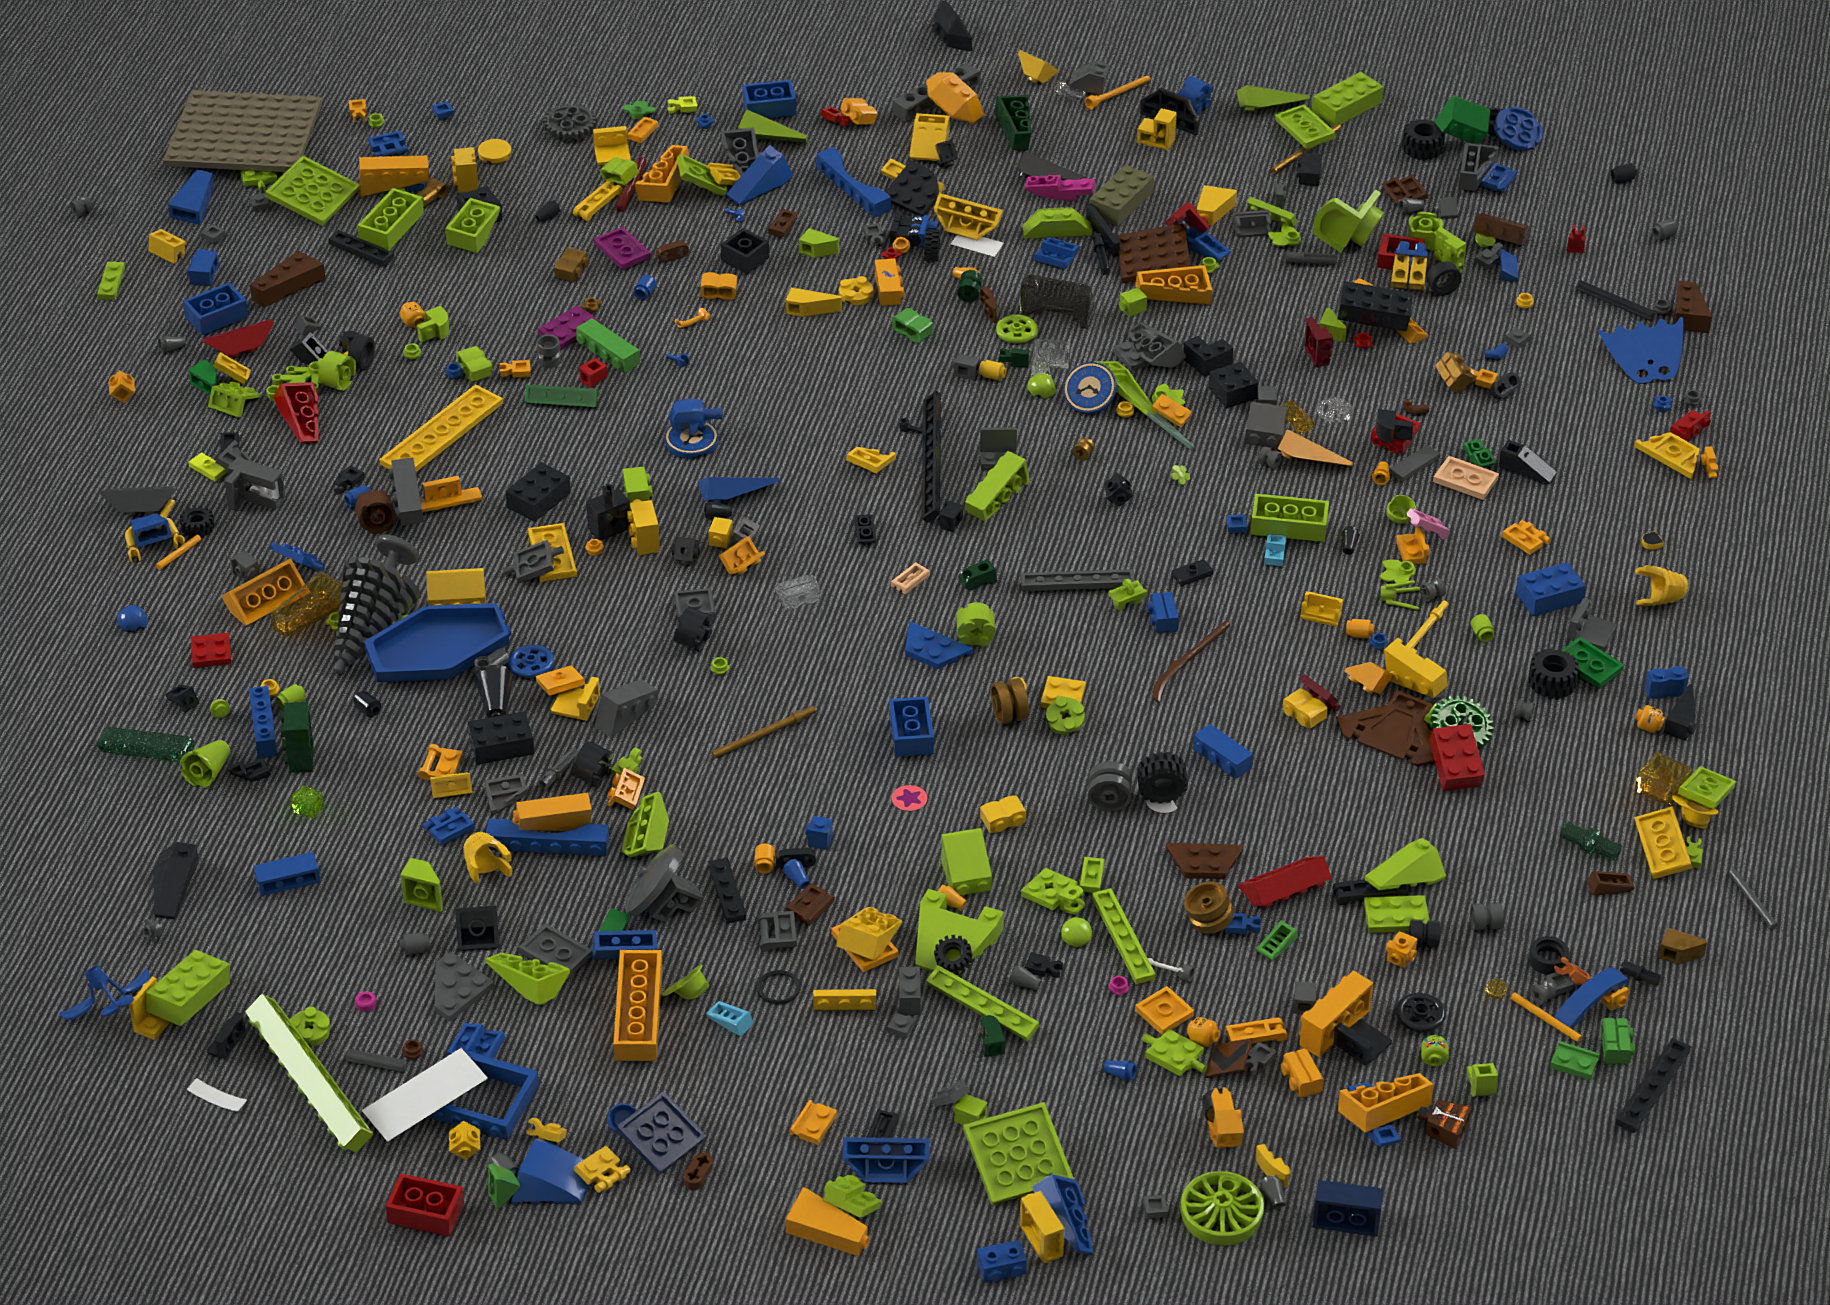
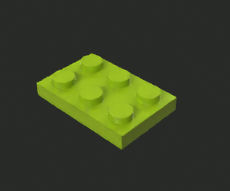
M681 153L679 154L677 162L683 180L695 183L698 187L706 188L716 195H726L728 192L726 185H720L714 181V177L710 174L711 170L706 168L707 165Z
M1700 766L1679 787L1678 794L1687 800L1702 804L1705 808L1715 809L1735 788L1736 781Z
M1425 895L1364 897V908L1369 933L1409 932L1410 919L1422 920L1424 924L1430 921Z

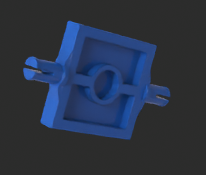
M272 542L270 545V549L291 558L300 564L309 566L310 569L320 573L325 569L323 562L317 560L318 556L309 552L306 553L297 546L284 542L283 545Z

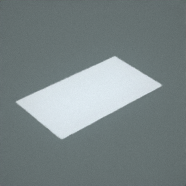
M460 1048L362 1111L382 1136L389 1141L487 1079V1076Z

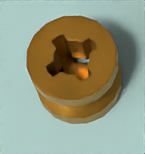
M1081 438L1072 449L1073 455L1077 459L1085 461L1095 450V445L1090 439Z

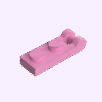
M1412 508L1406 513L1411 518L1410 522L1417 528L1421 526L1428 532H1436L1442 539L1450 535V531L1447 527L1443 526L1439 519Z

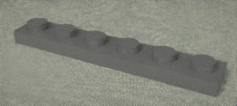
M1133 569L1021 573L1022 591L1107 589L1123 586L1122 582L1125 579H1130L1131 582H1134L1135 579Z

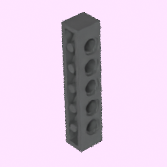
M969 63L949 71V73H954L971 89L980 85V71ZM925 83L894 99L893 114L906 123L915 118L916 113L923 114L938 105L928 97L927 85Z

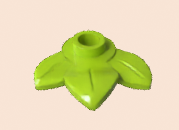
M1285 224L1282 225L1281 232H1268L1269 238L1273 240L1272 244L1276 246H1295L1301 242L1299 232Z
M1166 383L1159 385L1152 396L1153 403L1157 401L1161 394H1164L1180 405L1185 404V400L1182 399L1184 390H1170Z
M1384 560L1382 564L1387 570L1380 575V579L1386 582L1394 581L1395 583L1409 581V578L1415 575L1416 569L1410 561Z

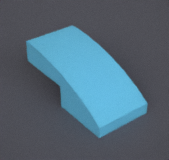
M1268 534L1264 559L1265 565L1283 566L1286 536Z

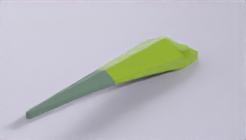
M1094 361L1105 365L1111 370L1117 382L1116 393L1193 451L1194 445L1181 435L1166 418L1152 410V402L1127 368L1118 361Z

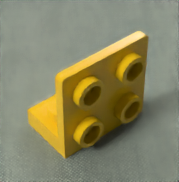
M626 126L593 129L594 149L598 165H606L614 157L631 160Z
M591 677L589 683L585 684L584 689L573 688L560 692L551 708V713L587 721L600 696L599 678Z
M151 977L142 986V989L133 997L134 1000L129 1004L134 1032L156 1040L170 1023L146 1012V992L157 983V978Z

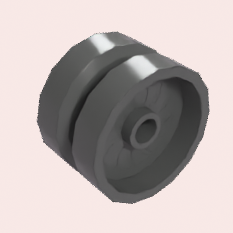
M1106 761L1095 765L1089 772L1088 799L1090 803L1097 809L1110 812L1122 810L1128 806L1131 801L1132 773L1130 769L1124 764L1113 761Z

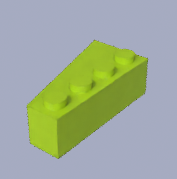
M1009 451L1004 456H1001L995 467L989 470L984 480L979 482L974 492L966 498L967 512L985 522L1000 509L1002 502L1006 504L1013 492L1017 494L1021 490L1020 486L1022 484L1027 485L1030 482L1026 459Z

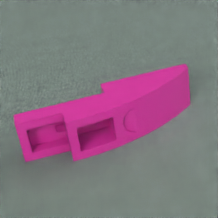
M1060 175L1027 177L1025 190L1050 199L1078 201L1079 195L1093 194L1095 179H1067L1062 181Z

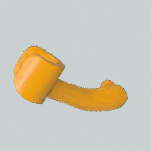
M700 308L698 316L681 322L675 319V323L678 324L679 328H684L700 320L708 321L710 314L704 308Z

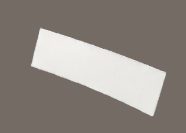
M197 1078L187 1089L208 1102L234 1111H238L247 1101V1099L238 1098L217 1090Z

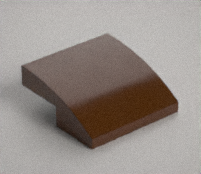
M1413 174L1401 180L1395 177L1382 183V187L1397 206L1399 200L1404 197L1420 200L1429 198L1428 193Z

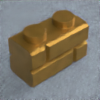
M1449 351L1435 366L1449 389L1462 393L1466 385H1469L1473 380L1470 374L1471 369L1463 363L1464 358L1460 354H1454Z

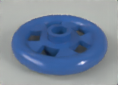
M525 645L512 652L508 665L510 670L519 677L536 678L537 675L547 673L552 669L554 656L550 650L543 646ZM541 658H546L547 662H541ZM522 664L525 668L520 669L518 666Z

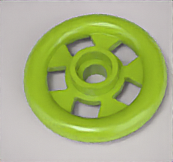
M1014 314L1002 318L996 325V332L1006 342L1021 344L1031 341L1037 335L1038 326L1030 317Z

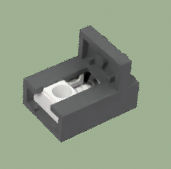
M239 457L228 466L227 472L229 476L225 479L224 486L226 487V499L230 510L236 511L244 500L277 510L286 499L281 470Z

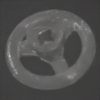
M1339 397L1324 399L1317 406L1318 415L1323 420L1332 423L1344 422L1353 413L1351 405ZM1327 404L1329 411L1324 414L1322 408ZM1337 414H1345L1342 417H1332Z

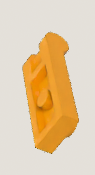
M1281 1018L1228 1025L1225 1030L1229 1042L1248 1038L1252 1039V1043L1270 1040L1284 1041L1288 1037L1286 1030L1283 1029L1284 1024Z

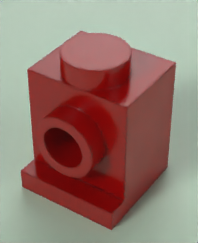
M596 358L579 367L580 381L590 389H593L596 383L608 377L607 366Z

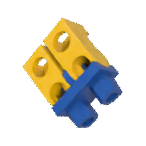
M1400 241L1399 247L1396 248L1391 287L1406 289L1408 271L1411 270L1409 289L1424 291L1428 253L1425 243H1416V250H1409V242Z

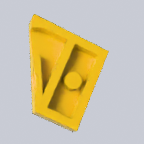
M856 447L847 454L846 460L870 472L878 473L896 459V453L891 452L890 455L879 454L880 450Z

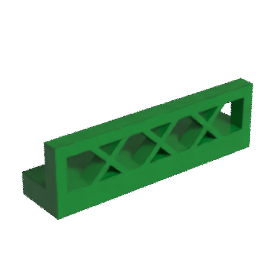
M526 384L525 388L526 403L597 407V395H600L599 389Z

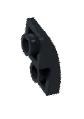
M873 514L855 515L854 523L857 543H876Z

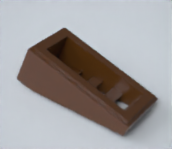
M1592 871L1587 881L1592 895L1633 891L1635 888L1628 873Z

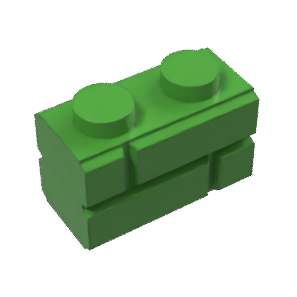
M1604 1018L1601 1026L1604 1062L1606 1064H1629L1631 1056L1635 1055V1044L1630 1041L1633 1039V1028L1629 1027L1627 1019L1617 1018L1615 1020L1614 1018Z

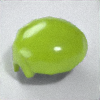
M1035 374L1027 383L1028 391L1034 397L1041 395L1043 399H1047L1056 392L1054 380L1047 374Z
M1396 495L1388 503L1386 514L1395 523H1407L1411 518L1406 513L1410 508L1416 510L1415 502L1408 496Z
M1074 917L1068 919L1063 924L1061 936L1068 945L1079 947L1091 940L1092 929L1089 922L1084 918Z

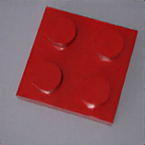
M229 632L191 637L193 668L232 664Z

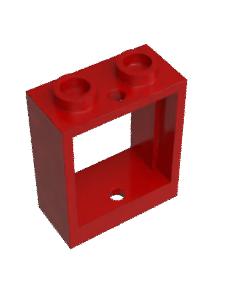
M1383 233L1378 253L1377 268L1393 270L1396 254L1388 253V249L1396 250L1399 247L1400 241L1409 242V250H1416V243H1424V239Z

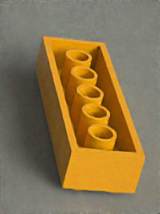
M620 950L614 1030L615 1061H657L662 984V950Z

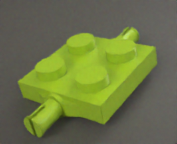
M239 170L243 186H258L260 192H262V189L263 192L266 190L265 184L277 181L275 171Z
M1170 1029L1159 1038H1154L1147 1033L1143 1036L1142 1041L1151 1045L1146 1051L1145 1058L1178 1076H1181L1191 1068L1201 1073L1206 1071L1207 1065L1197 1061L1204 1052V1047Z

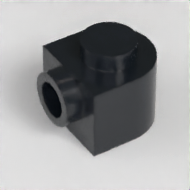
M343 331V336H339V346L343 347V354L349 351L350 344L353 338L359 334L358 332Z

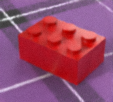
M1464 724L1433 728L1429 741L1442 790L1480 787L1485 773L1472 725Z
M400 1173L385 1206L387 1222L450 1236L464 1206L463 1187Z

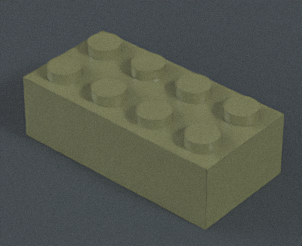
M1124 165L1090 198L1089 204L1092 203L1105 222L1118 227L1153 193L1154 176Z

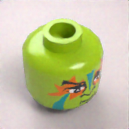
M1432 1035L1423 1040L1421 1056L1424 1063L1429 1066H1441L1447 1062L1449 1047L1446 1039L1441 1036Z

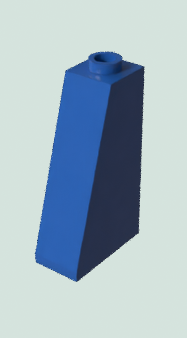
M196 170L168 203L170 218L197 225L202 224L214 189L212 173Z

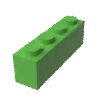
M593 318L576 327V339L579 344L585 346L623 373L640 364L639 349Z

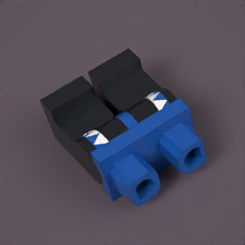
M896 211L890 228V245H893L897 238L904 237L909 241L910 246L919 245V247L924 248L926 229L938 230V221H929V215L911 217L903 216L902 212Z

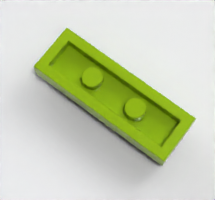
M1249 197L1247 201L1250 211L1268 210L1272 221L1276 220L1282 225L1285 224L1295 227L1297 223L1295 214L1253 197Z
M107 262L97 293L98 300H116L125 270L124 262Z

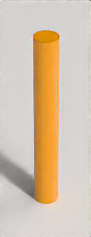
M195 535L156 564L157 569H163L201 541V537Z

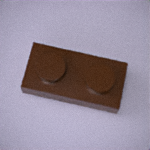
M782 209L769 226L768 234L785 237L798 219V213Z

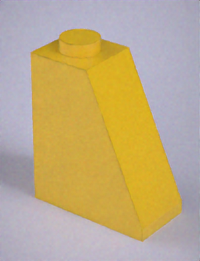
M1204 185L1197 206V213L1208 221V225H1214L1236 206L1237 190Z

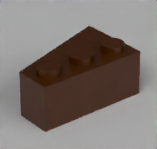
M1679 281L1674 324L1682 317L1683 330L1709 333L1712 315L1697 283Z

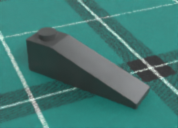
M754 128L721 131L723 148L738 173L742 176L759 156Z

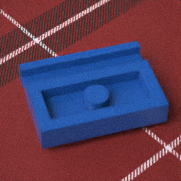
M1494 163L1483 178L1481 186L1494 191L1501 190V193L1504 194L1517 176L1518 170L1512 171L1509 167Z

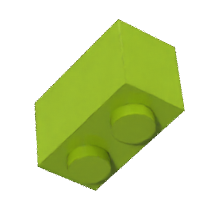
M645 467L622 469L625 494L630 503L636 499L649 501V497L653 496L652 486H648L650 484L649 473L646 474Z

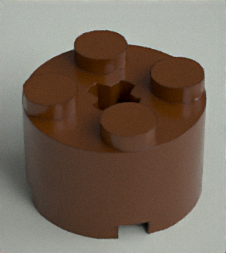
M373 490L358 496L355 511L363 529L368 530L370 533L378 534L387 531L392 523L394 524L396 512L390 497L385 491Z

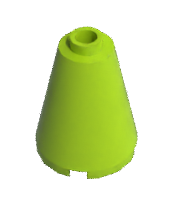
M217 740L186 753L180 760V764L182 763L181 773L186 781L195 787L197 785L203 786L201 788L210 786L231 753L229 745L223 740Z

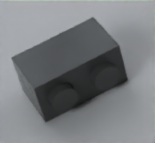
M899 967L900 1014L921 1015L920 967Z

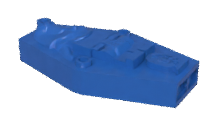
M497 603L431 605L416 610L365 640L364 643L365 652L377 682L446 680L473 666L476 658L487 657L497 649L508 645L509 636L512 634L510 626L505 625V614L502 609L499 610Z

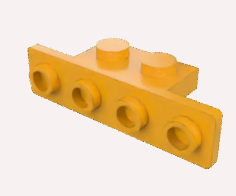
M459 476L422 483L424 498L420 499L422 513L482 500L478 487L461 490Z

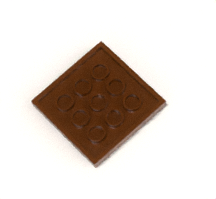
M1184 223L1117 235V239L1120 241L1119 259L1123 283L1136 281L1137 272L1191 267Z

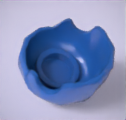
M129 605L123 608L117 616L119 627L136 632L138 627L145 628L149 621L145 611L137 605Z
M620 1103L612 1107L607 1117L610 1130L620 1135L616 1131L617 1125L637 1111L636 1108L626 1103Z

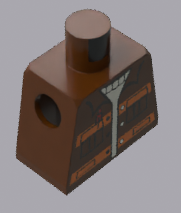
M1438 1100L1433 1110L1421 1107L1417 1119L1427 1122L1426 1134L1457 1149L1470 1121L1472 1107Z

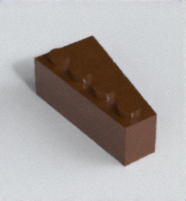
M297 251L250 284L252 301L265 308L284 299L285 295L298 293V289L312 287L316 281L320 283L325 281L324 264L301 251Z

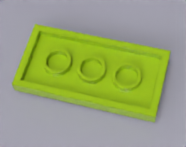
M1305 104L1275 115V120L1306 149L1336 138L1335 131Z

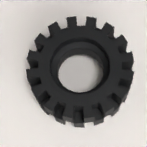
M926 229L925 261H939L940 230Z
M195 505L192 509L188 507L187 511L183 510L182 514H180L182 533L185 536L189 535V538L195 535H199L202 538L205 537V534L210 535V532H213V528H215L212 510H208L206 506L203 508L201 505H199V508H196Z
M951 935V939L945 936V941L940 939V945L936 944V950H934L937 966L939 965L951 973L955 972V975H959L958 971L960 970L964 973L965 967L969 969L970 963L973 961V955L965 938L963 940L962 936L959 935L958 938L955 935ZM952 949H957L961 952V957L955 961L946 959V953Z

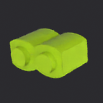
M617 157L612 158L599 170L605 181L616 182L619 185H626L639 173L637 164L634 161L623 160Z
M473 346L456 352L457 363L461 365L470 382L491 376L493 366L491 361L486 359L483 350Z

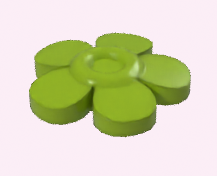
M1174 465L1172 467L1174 472L1171 474L1172 479H1178V483L1184 485L1190 479V475L1185 473L1187 469L1183 465L1180 467Z

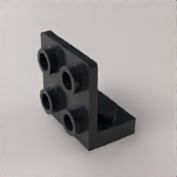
M1359 1019L1350 1028L1341 1022L1335 1026L1333 1044L1366 1066L1392 1044V1040L1364 1020Z

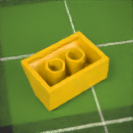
M484 568L426 571L428 606L486 603Z

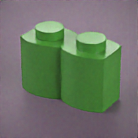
M906 308L893 317L892 328L896 332L906 335L910 340L919 343L933 333V322L925 316H920L913 309Z

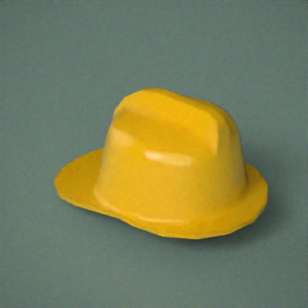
M1672 796V799L1682 806V818L1690 826L1706 829L1712 815L1719 813L1717 809L1705 808L1702 804L1687 800L1683 796Z

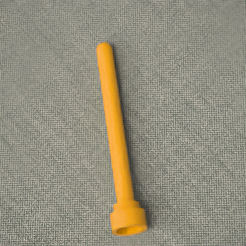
M1144 76L1099 96H1088L1085 98V104L1090 110L1097 108L1100 102L1149 82L1150 77Z

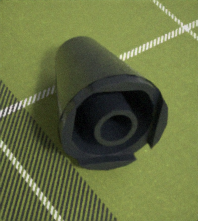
M489 665L486 670L482 671L479 669L475 674V683L488 718L506 715L514 680L513 672H509L506 666Z

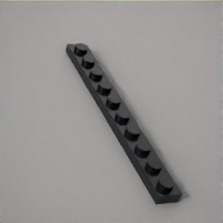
M937 391L923 400L922 520L926 523L938 517L940 513L941 394Z

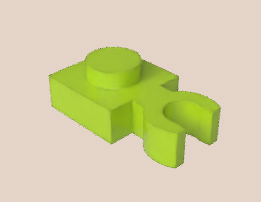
M1688 836L1685 846L1692 867L1700 869L1703 849H1701L1702 840L1698 838L1697 843H1692L1690 841L1691 837Z

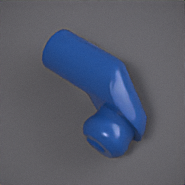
M1501 343L1495 350H1485V359H1502L1509 350L1508 346Z

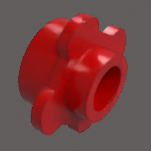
M892 247L887 248L885 252L881 253V257L895 259L896 262L898 257L902 256V252Z
M1359 333L1354 337L1357 348L1365 349L1373 346L1371 336L1368 333Z

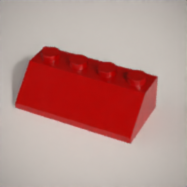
M1324 855L1311 856L1241 882L1238 886L1253 906L1267 908L1274 905L1273 901L1279 899L1281 902L1290 899L1293 893L1299 895L1308 892V887L1313 885L1314 888L1326 884L1325 881L1332 877Z

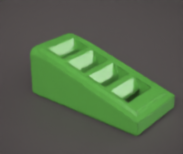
M1280 920L1256 948V951L1269 960L1274 961L1298 938V932ZM1270 943H1273V944L1277 945L1278 947L1275 948V947H1273L1272 945H1270ZM1267 947L1274 952L1271 954L1265 948Z

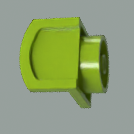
M1375 189L1366 203L1362 202L1357 211L1338 198L1327 201L1315 216L1313 234L1341 253L1350 240L1362 247L1385 213L1374 206L1381 192Z

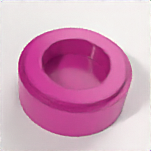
M368 991L359 993L355 998L356 1008L362 1012L373 1010L377 1005L376 996Z

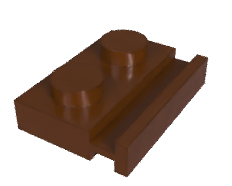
M810 883L786 907V911H794V917L801 921L805 920L808 925H811L835 901L834 895L830 896L827 894V891Z

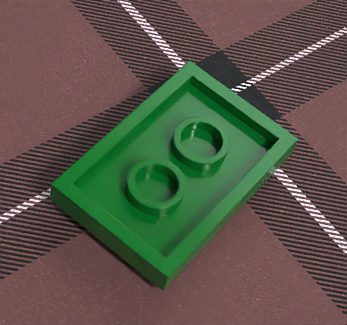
M1578 637L1562 649L1563 652H1569V655H1573L1575 660L1578 661V676L1599 689L1624 671V664L1581 637Z

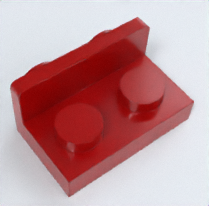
M1691 410L1671 425L1670 432L1689 441L1692 437H1696L1704 428H1708L1711 423V411L1707 410L1701 415Z

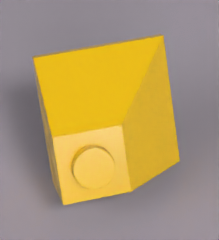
M1021 50L1018 52L1024 74L1029 76L1028 80L1036 84L1038 81L1044 84L1059 71L1035 56Z

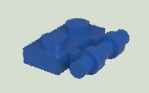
M401 131L368 138V143L372 151L375 152V157L400 156L408 152V146H404L405 139Z
M458 807L448 808L443 811V814L437 817L433 816L422 824L425 831L430 829V835L440 846L475 829L474 822L464 812L461 813Z

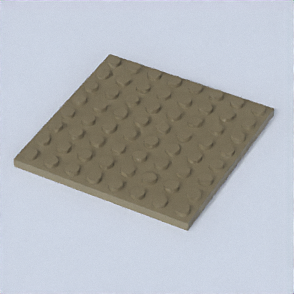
M191 91L163 159L164 166L286 172L304 155L322 105V97L288 96L283 94L267 95L266 93L251 94L248 92Z

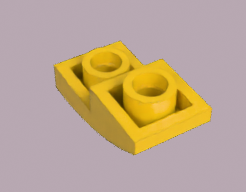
M1265 1144L1258 1145L1256 1147L1255 1160L1267 1176L1276 1175L1278 1179H1281L1282 1187L1287 1188L1289 1178L1291 1177L1289 1166L1284 1164L1281 1157L1274 1159L1273 1153L1268 1151Z

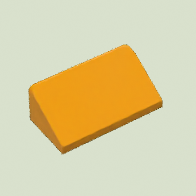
M1411 318L1407 332L1396 330L1411 344L1428 337V334Z

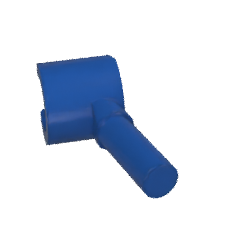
M725 208V212L734 215V219L737 222L744 220L743 209L735 211Z
M669 353L666 355L667 358L678 362L679 367H684L685 363L689 362V356L684 353L680 354L679 357Z

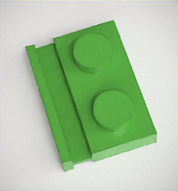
M1559 1041V1045L1551 1060L1550 1068L1591 1081L1600 1054Z

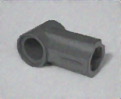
M499 648L487 657L476 658L474 661L475 674L479 669L482 671L486 670L489 665L503 666L508 663L509 656L506 651Z

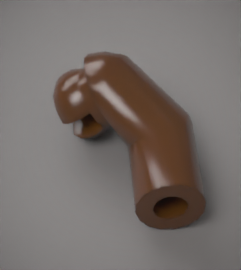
M1411 399L1403 401L1404 406L1402 407L1409 413L1414 415L1429 413L1428 404L1416 406L1413 405Z

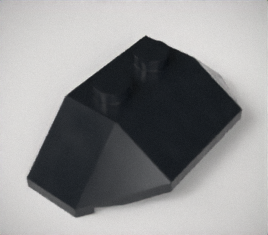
M946 0L942 1L934 15V23L932 24L934 33H937L940 40L947 47L972 51L971 34L967 32L963 21Z
M1159 88L1141 100L1140 114L1154 119L1161 108L1177 112L1176 128L1195 136L1198 135L1199 119L1189 98Z

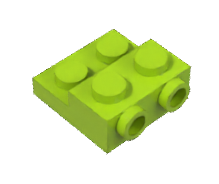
M1441 227L1436 231L1434 258L1440 262H1452L1461 273L1464 269L1466 243Z
M838 1176L834 1182L829 1180L824 1188V1201L860 1218L880 1209L882 1200L875 1198L876 1196L873 1193L864 1192L866 1184L860 1182L856 1176Z

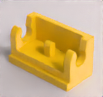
M162 229L149 234L148 251L173 264L177 262L179 252V256L181 258L184 257L186 241Z
M1306 591L1304 602H1302L1300 619L1337 627L1342 615L1343 599Z

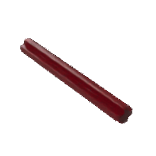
M638 157L636 164L639 173L625 185L616 204L617 211H625L635 189V183L639 180L646 165L645 157Z

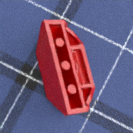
M266 320L204 338L202 342L224 355H230L231 358L240 356L242 351L247 350V353L258 350L257 347L263 345L274 322L273 320Z

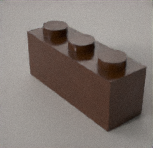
M1480 213L1476 216L1473 232L1522 245L1527 241L1530 225Z

